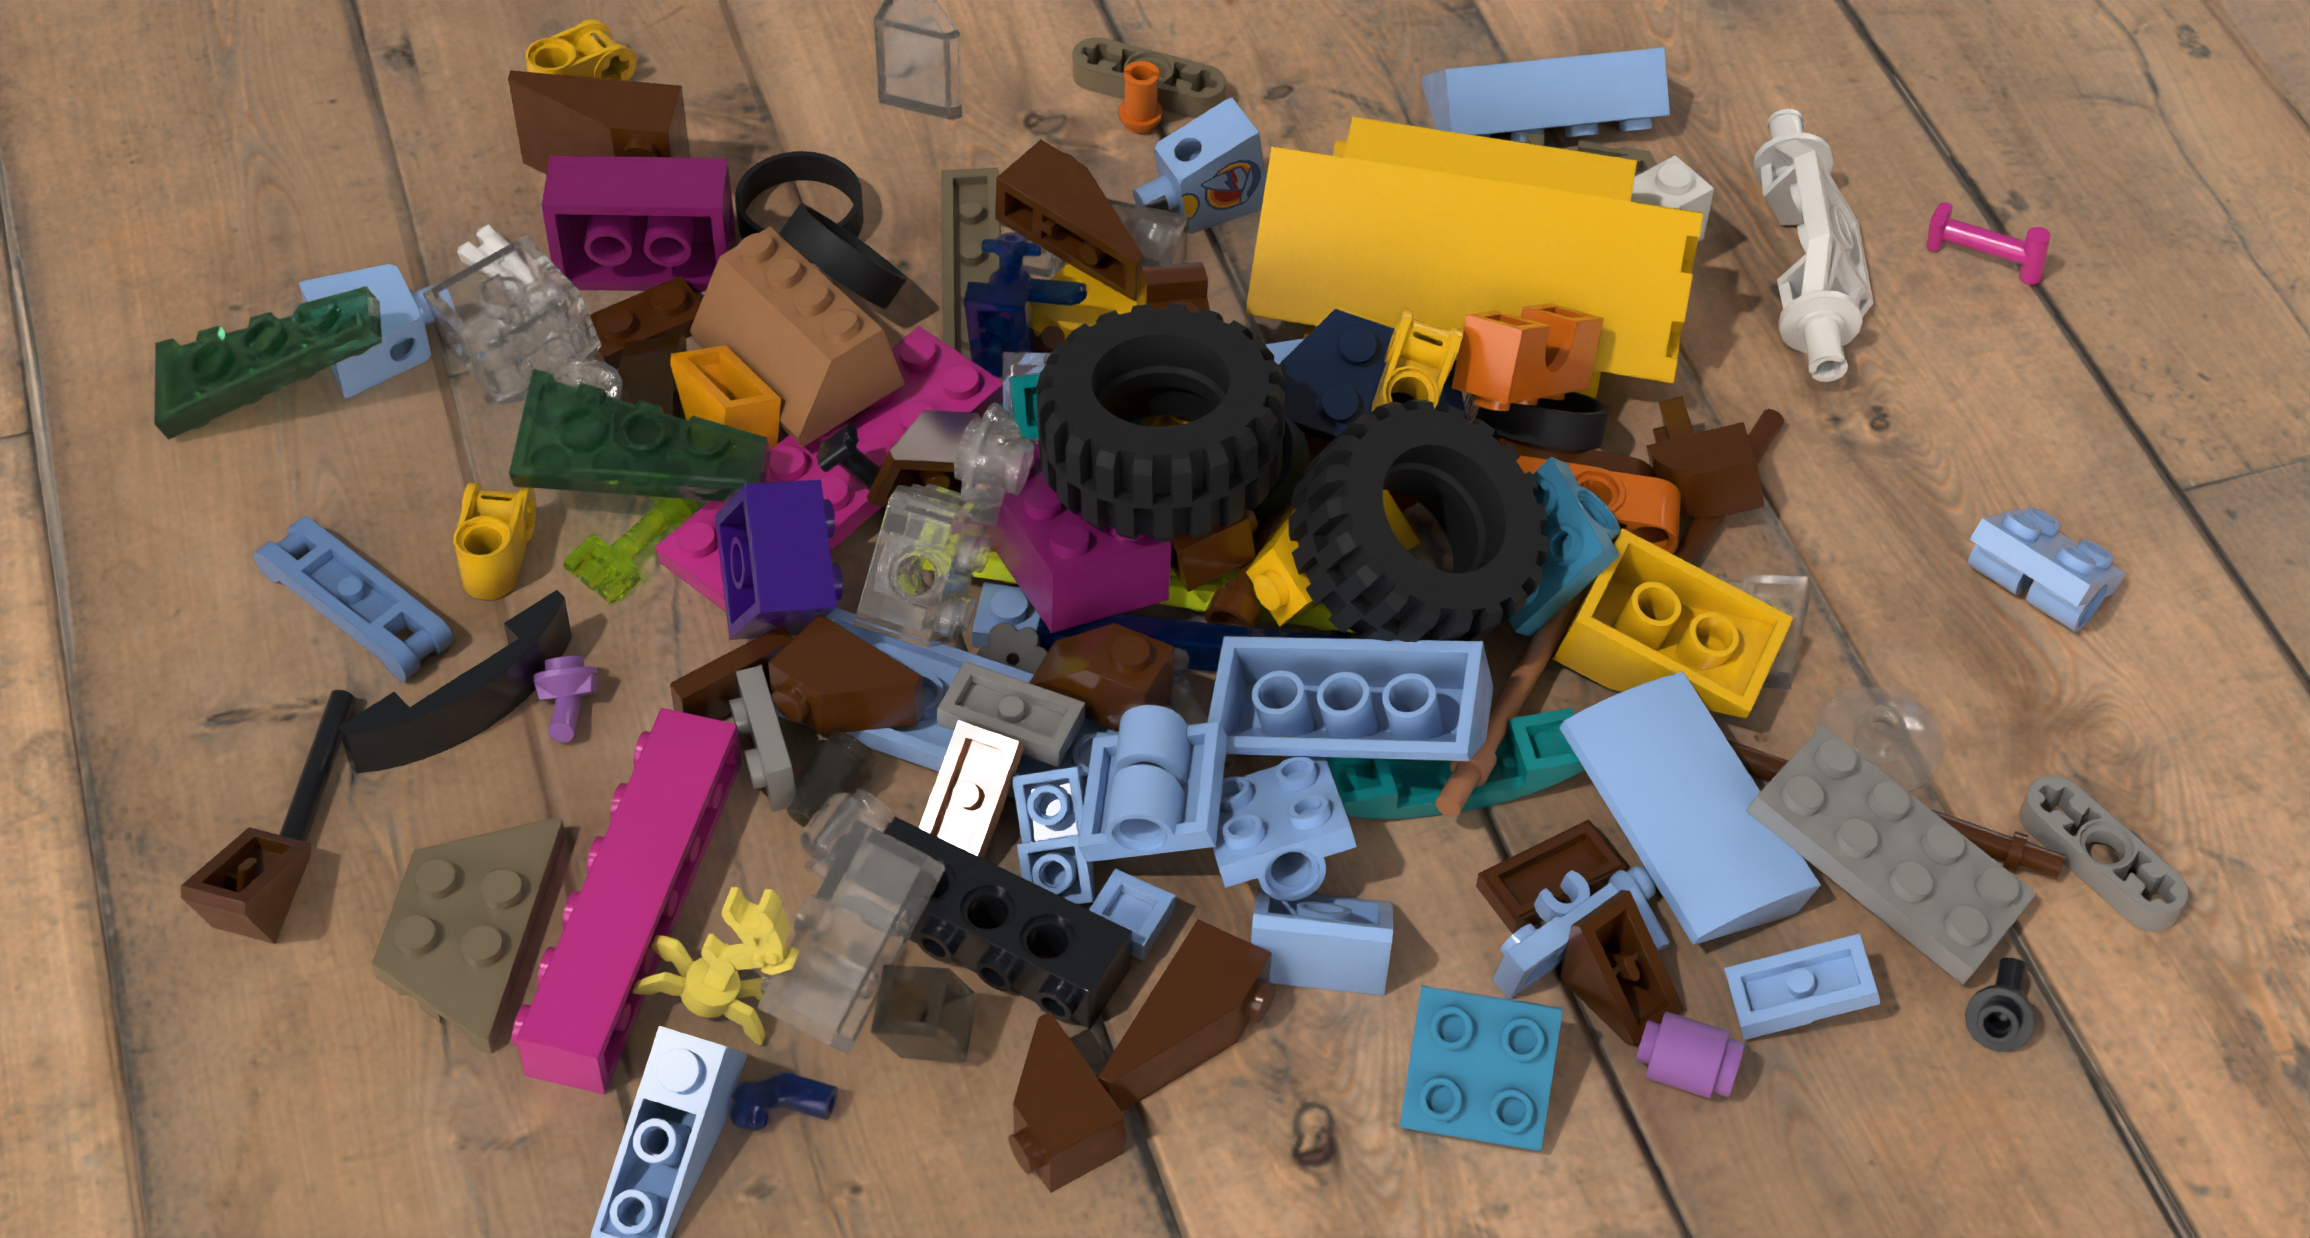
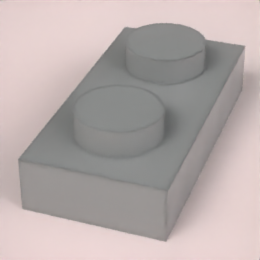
M964 661L937 708V725L955 731L959 720L1026 745L1022 755L1059 767L1085 720V702Z
M762 665L736 671L740 698L729 700L733 723L737 724L738 737L750 736L754 749L744 751L752 788L754 790L765 787L772 812L798 806L791 761Z

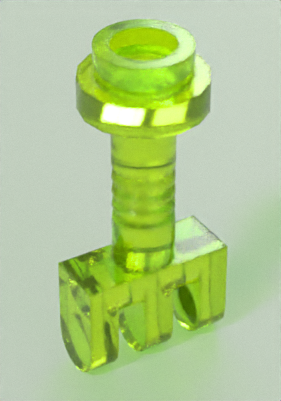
M672 482L668 487L660 485L649 495L654 508L611 546L594 533L590 535L567 556L564 562V569L574 577L581 576V582L589 589H598V595L607 603L612 604L618 601L641 580L637 566L631 560L669 526L677 529L698 510L693 497L678 483Z

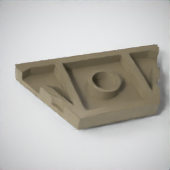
M550 818L414 850L374 956L372 965L378 980L398 994L408 995L416 999L420 1009L441 1023L446 1019L468 1034L472 1045L481 1052H493L566 835L563 820Z

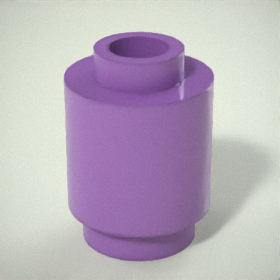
M1665 1011L1661 1024L1647 1020L1636 1061L1648 1064L1646 1079L1709 1099L1712 1092L1730 1097L1745 1043L1728 1038L1730 1034L1728 1030Z

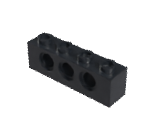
M897 817L893 819L852 874L855 913L860 915L863 921L870 927L883 933L892 931L918 944L927 955L938 961L948 962L951 960L977 973L981 980L990 987L1000 991L1011 990L1037 1003L1045 1013L1051 1011L1057 1020H1072L1091 1029L1131 969V930ZM928 896L938 897L937 899H934V900H922V899H921V898L928 897ZM983 925H995V926H998V927L993 928V929H982V928H978V927L983 926ZM1047 953L1057 955V957L1050 959L1040 958L1037 956Z

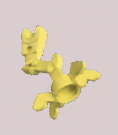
M731 887L721 916L733 928L743 943L734 945L724 944L714 934H708L702 948V957L693 961L679 940L668 936L656 935L652 943L653 950L666 962H673L681 976L669 972L651 975L637 981L632 993L653 995L663 992L671 996H681L682 1003L696 1016L709 1019L724 1014L729 1020L742 1025L744 1033L753 1042L761 1046L765 1038V1031L753 1007L737 999L755 996L757 1000H778L783 992V987L768 977L740 981L737 970L761 967V972L773 976L793 969L800 950L787 946V938L791 931V926L779 894L773 889H765L760 903L757 905L748 901L739 887Z

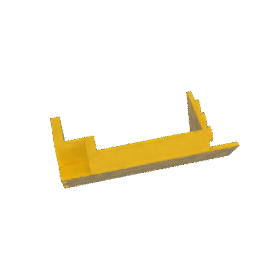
M1352 117L1347 141L1336 139L1333 155L1275 146L1271 147L1245 315L1305 324V339L1334 309L1395 329L1399 316L1405 308L1413 311L1414 319L1450 331L1454 326L1464 329L1466 314L1499 311L1521 318L1523 307L1551 303L1604 318L1589 389L1575 392L1596 399L1601 372L1674 383L1680 336L1686 316L1693 276V262L1700 236L1703 213L1631 202L1637 160ZM1458 350V353H1457V356H1456V363H1457V359H1458L1459 350Z

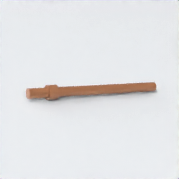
M1591 582L1533 636L1490 709L1486 742L1470 761H1451L1450 770L1452 774L1435 801L1436 808L1443 815L1448 817L1458 816L1473 789L1482 786L1488 779L1497 763L1495 752L1509 729V718H1515L1570 626Z

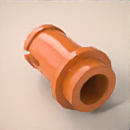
M1134 61L1129 63L1124 69V101L1119 106L1118 115L1119 120L1129 132L1147 134L1156 128V125L1161 122L1163 116L1162 106L1158 102L1157 85L1159 69L1155 64L1148 61Z

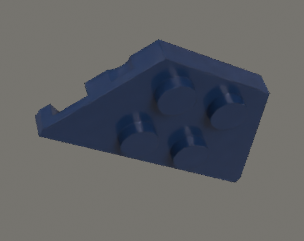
M1334 309L1278 364L1282 369L1285 380V416L1292 420L1301 432L1332 442L1362 414H1370L1386 364L1384 359L1394 328ZM1456 359L1444 383L1438 404L1434 410H1438L1445 404L1465 411L1462 391L1452 388ZM1398 392L1391 394L1392 401L1402 403V405L1408 400H1414L1413 397L1406 393Z

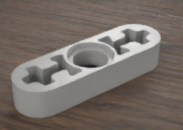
M2044 776L2038 778L2030 785L2020 809L2021 823L2030 835L2045 848L2064 854L2063 864L2133 926L2149 932H2161L2171 928L2177 922L2188 899V888L2181 875L2071 780L2060 776ZM2042 806H2044V807L2047 808V809H2052V808H2054V807H2056V806H2059V807L2062 808L2065 812H2062V811H2060V810L2057 809V810H2053L2052 812L2048 813L2047 811H2045V810L2042 808ZM2070 830H2071L2074 834L2078 831L2077 835H2076V836L2070 835V834H2069ZM2092 842L2105 843L2116 850L2120 861L2113 864L2101 863L2088 854L2085 845ZM2130 869H2132V870H2134V871L2136 872V876L2131 872V873L2128 875L2127 880H2126V881H2123V880L2126 878V876H2127V874H2128V872H2129ZM2157 893L2160 896H2162L2165 900L2163 901L2160 898H2156L2149 902L2142 896V894L2149 897Z

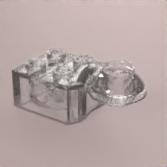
M526 235L423 292L444 344L498 405L525 400L524 409L529 420L549 435L562 438L569 445H590L608 434L612 428V418L620 407L623 381L614 367L603 361L591 360L602 345L581 292Z
M996 402L989 405L980 422L976 420L969 422L961 438L954 465V477L962 481L961 493L932 484H927L926 487L914 484L912 487L898 485L889 498L854 619V626L924 648L954 642L956 633L964 634L966 632L975 606V598L967 596L974 571L982 573L985 569L993 543V537L985 534L987 526L996 525L1005 492L1016 496L1021 493L1028 478L1035 451V441L1023 437L1012 416ZM926 559L931 563L935 572L932 587L926 584L922 576V566Z

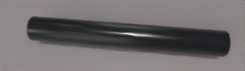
M334 690L330 693L279 834L281 836L304 842L307 840L342 742L338 726L350 719L356 703V698L347 691Z

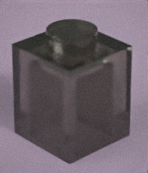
M883 965L871 1033L900 1058L966 1063L978 995L950 968Z

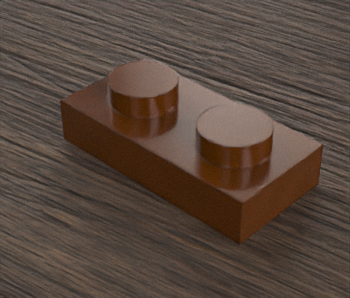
M678 276L576 320L578 337L605 373H609L619 368L626 342L683 334L686 338L691 337L690 329L702 301L683 277Z

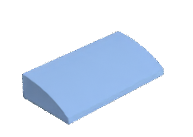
M1684 672L1665 676L1609 697L1567 718L1559 727L1693 945L1796 915L1820 887V883L1804 858L1746 811L1760 793V790Z

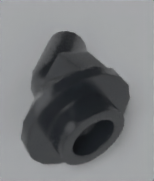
M2009 957L2000 959L1995 985L1978 990L1969 1000L1966 1008V1027L1973 1039L1983 1047L1996 1052H2011L2023 1047L2032 1037L2036 1026L2035 1005L2031 1004L2029 999L2022 994L2027 971V964L2022 960Z

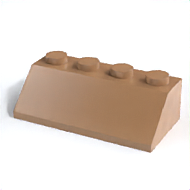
M768 227L760 233L747 236L738 246L719 257L690 329L693 340L702 349L722 345L728 346L781 398L779 425L802 448L905 385L884 329L787 243L774 229Z

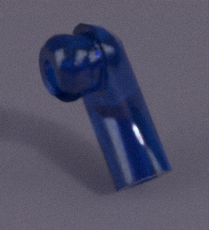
M782 1071L744 1081L738 1085L731 1095L735 1103L730 1111V1120L736 1126L758 1131L767 1125L769 1109L785 1108L827 1121L833 1112L838 1088L831 1084Z

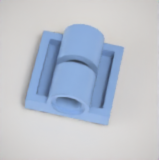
M2027 507L2026 511L2017 509L1982 518L1969 539L1976 544L1969 556L1968 565L2017 596L2022 594L2032 583L2026 601L2074 632L2080 631L2089 622L2105 597L2115 594L2127 574L2111 564L2115 557L2108 550L2089 540L2081 539L2079 543L2073 541L2058 531L2061 526L2058 520L2037 508Z
M1142 705L1131 708L1122 715L1118 735L1093 738L1078 848L1087 862L1216 847L1227 746V735L1219 721L1187 725L1184 719L1171 709L1157 705Z
M1292 757L1281 762L1278 766L1242 777L1233 776L1223 779L1216 847L1212 848L1225 888L1258 878L1261 888L1270 897L1281 901L1300 900L1314 893L1324 881L1326 875L1324 857L1356 848L1348 817L1325 757Z

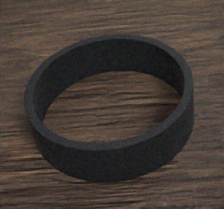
M809 151L777 154L752 166L742 176L737 185L735 204L738 229L742 239L765 230V228L756 224L746 214L750 203L760 193L770 187L798 180L821 182L842 191L852 201L853 207L847 216L837 224L857 238L862 230L864 215L861 184L852 169L834 157Z
M799 204L780 231L782 238L810 262L851 291L881 308L887 309L907 280L903 273L863 241L805 204Z
M1570 392L1565 393L1564 400L1538 398L1537 405L1511 403L1510 410L1508 411L1492 410L1473 404L1470 420L1473 423L1475 420L1480 419L1495 429L1494 434L1525 443L1567 450H1594L1602 446L1609 407L1587 395Z

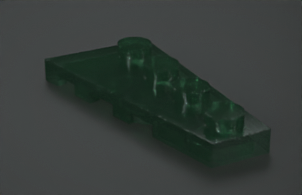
M365 286L301 303L297 306L293 316L278 319L271 312L250 317L248 327L226 333L220 326L198 331L196 342L181 346L174 338L156 342L154 425L168 439L174 438L191 429L201 428L211 420L239 407L256 403L264 396L294 382L306 380L318 371L351 356L365 353L371 347L382 343L380 301Z
M533 368L509 476L514 487L728 502L744 484L765 483L770 447L767 437L696 416H692L688 420L663 413L662 406L638 400L637 404L634 405L607 397L604 389L580 383L577 388L557 382L553 374Z

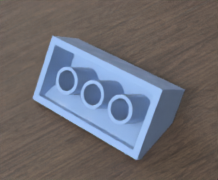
M1664 47L1452 68L1421 76L1423 91L1436 130L1490 138V134L1510 132L1511 141L1525 142L1526 135L1534 133L1544 135V129L1565 127V138L1599 134L1598 123L1618 121L1619 132L1652 129V118L1670 115Z
M1224 636L1207 723L1220 722L1227 735L1226 754L1470 761L1486 742L1493 682L1483 641L1417 640V642L1392 640L1389 642L1374 639Z

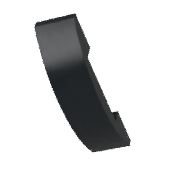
M556 590L506 621L504 626L508 646L411 707L394 691L338 726L350 767L358 774L386 770L417 762L471 739L507 716L536 690L533 675L545 671L544 661L562 657L572 639L565 597Z

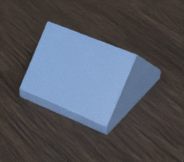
M1258 887L1253 914L1251 944L1272 953L1269 982L1384 996L1393 938V902L1316 893L1296 901H1281L1270 897L1261 887Z

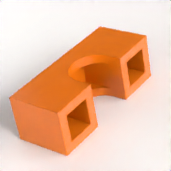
M1551 303L1523 307L1521 318L1499 311L1466 314L1464 333L1460 344L1452 388L1473 394V404L1498 411L1510 410L1511 403L1537 405L1538 398L1564 400L1565 393L1589 389L1604 318Z

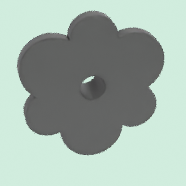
M999 623L993 626L988 634L989 645L980 648L977 655L1035 674L1048 651L1038 646L1040 638L1035 629L1025 627L1018 631L1010 623ZM1014 653L1019 657V662L1016 665L1011 662V656Z

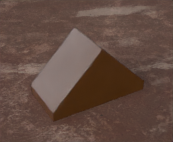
M249 827L181 885V898L213 928L276 944L311 856V843Z
M1619 891L1571 925L1559 979L1627 1045L1635 1046L1641 1042L1647 1020L1661 1024L1665 1011L1679 1014L1684 1010L1630 891Z

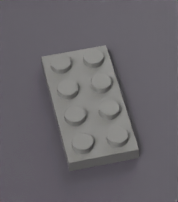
M1823 724L1761 790L1746 810L1962 985L1977 970L2037 894Z

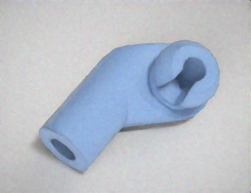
M1641 866L1632 867L1627 872L1618 870L1610 878L1608 884L1611 883L1618 892L1621 890L1631 892L1657 951L1662 950L1670 944V941L1647 902L1656 893V884L1648 871Z

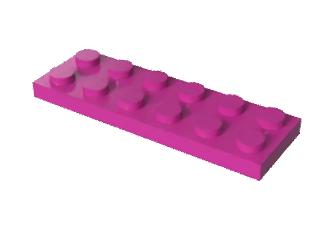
M918 326L891 349L905 385L803 448L790 435L785 437L655 546L659 563L726 612L715 515L744 484L821 480L823 498L831 501L835 515L834 534L832 538H829L830 551H832L883 506H871L867 498L869 490L839 465L828 472H824L819 467L817 459L820 443L850 423L858 432L859 442L856 447L879 467H882L891 448L924 410L979 413L983 420L1007 399L1005 383Z

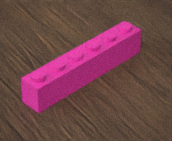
M661 708L651 732L643 731L640 734L634 752L633 773L628 784L620 783L614 793L610 810L611 823L605 837L597 836L591 845L587 859L588 876L581 892L573 891L566 902L562 920L563 933L556 948L548 947L541 959L537 978L539 987L531 1005H522L515 1018L512 1043L518 1046L525 1076L606 1094L646 995L634 994L632 990L637 981L656 973L661 957L652 948L653 940L656 935L671 936L741 767L742 761L737 724Z

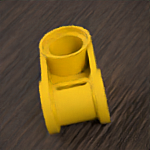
M597 19L584 20L566 31L549 38L537 40L530 44L526 50L527 72L628 81L632 77L637 64L635 54L626 45L616 44L611 39L609 28ZM591 35H595L598 39L595 40Z
M1404 308L1396 323L1385 355L1384 362L1386 364L1372 403V411L1377 406L1393 402L1391 394L1398 392L1406 393L1413 397L1414 400L1433 402L1435 409L1444 383L1456 359L1464 330L1454 326L1450 331L1419 321L1413 318V311Z
M469 482L464 490L461 515L454 533L453 543L462 586L465 592L473 598L494 600L506 596L515 588L527 543L531 540L535 528L536 494L532 486H522L516 492L483 489L482 484L478 482Z

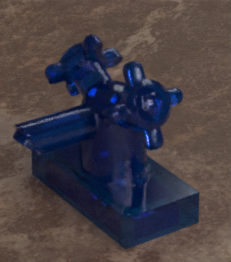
M1018 232L1004 233L996 239H984L982 241V251L992 252L999 256V268L993 271L988 283L968 281L964 297V308L971 360L995 377L1009 379V376L1029 374L1036 369L1037 358L1031 303L1073 306L1081 303L1087 297L1085 283L1031 278L1023 266V257L1041 256V246L1037 243L1028 242Z

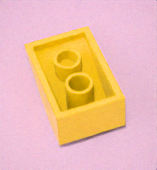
M1622 528L1613 543L1620 556L1591 582L1553 660L1608 689L1620 692L1665 676L1684 672L1708 711L1746 719L1764 684L1793 617Z

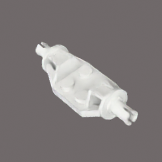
M1783 109L1775 112L1768 119L1767 126L1770 131L1771 140L1764 143L1757 151L1752 165L1756 182L1762 187L1764 199L1780 224L1799 225L1797 226V232L1806 253L1777 279L1783 306L1778 326L1782 340L1790 348L1808 354V369L1812 378L1820 382H1830L1841 378L1847 372L1848 363L1845 360L1843 346L1850 343L1860 332L1863 322L1862 317L1874 302L1859 222L1830 175L1834 163L1830 146L1821 137L1805 133L1804 118H1802L1799 111Z

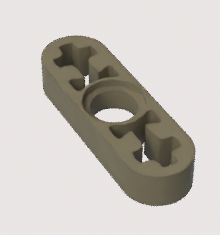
M1101 37L1082 40L1073 49V79L1077 85L1086 90L1124 99L1125 81L1122 69H1125L1129 63L1134 61H1148L1157 66L1159 76L1162 77L1157 85L1158 102L1162 106V110L1197 118L1225 100L1226 78L1219 69L1213 66Z

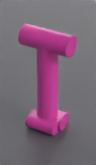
M1942 202L1938 205L1929 223L1926 243L1928 250L1938 251L1944 241H1948L2021 264L2019 278L2023 283L2034 285L2041 282L2050 241L2048 230L2042 227H2033L2027 231L2026 240L2024 241L1952 219V205L1947 202Z

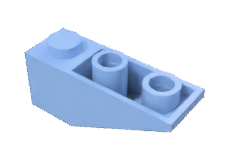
M659 1026L590 1236L591 1238H671L726 1122L748 1053Z

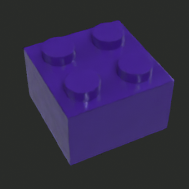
M821 480L744 484L715 515L729 640L758 638L781 626H784L791 636L798 635L819 613L826 617L837 608V601H840L842 598V572L837 562L832 563L829 545V538L833 537L835 530L833 505L829 499L823 498Z

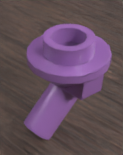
M564 656L547 659L544 661L545 671L533 675L538 699L542 701L555 700L548 733L553 740L560 743L571 741L575 735L581 711L582 696L598 693V668L585 666L583 656Z

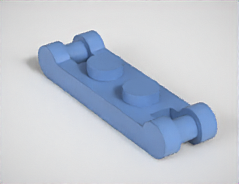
M302 516L287 528L288 535L276 544L268 541L253 553L256 565L269 580L276 583L280 581L379 658L387 670L399 681L405 682L421 669L420 661L430 653L439 655L455 642L452 631L439 616L307 516ZM407 627L414 634L402 642L396 635Z

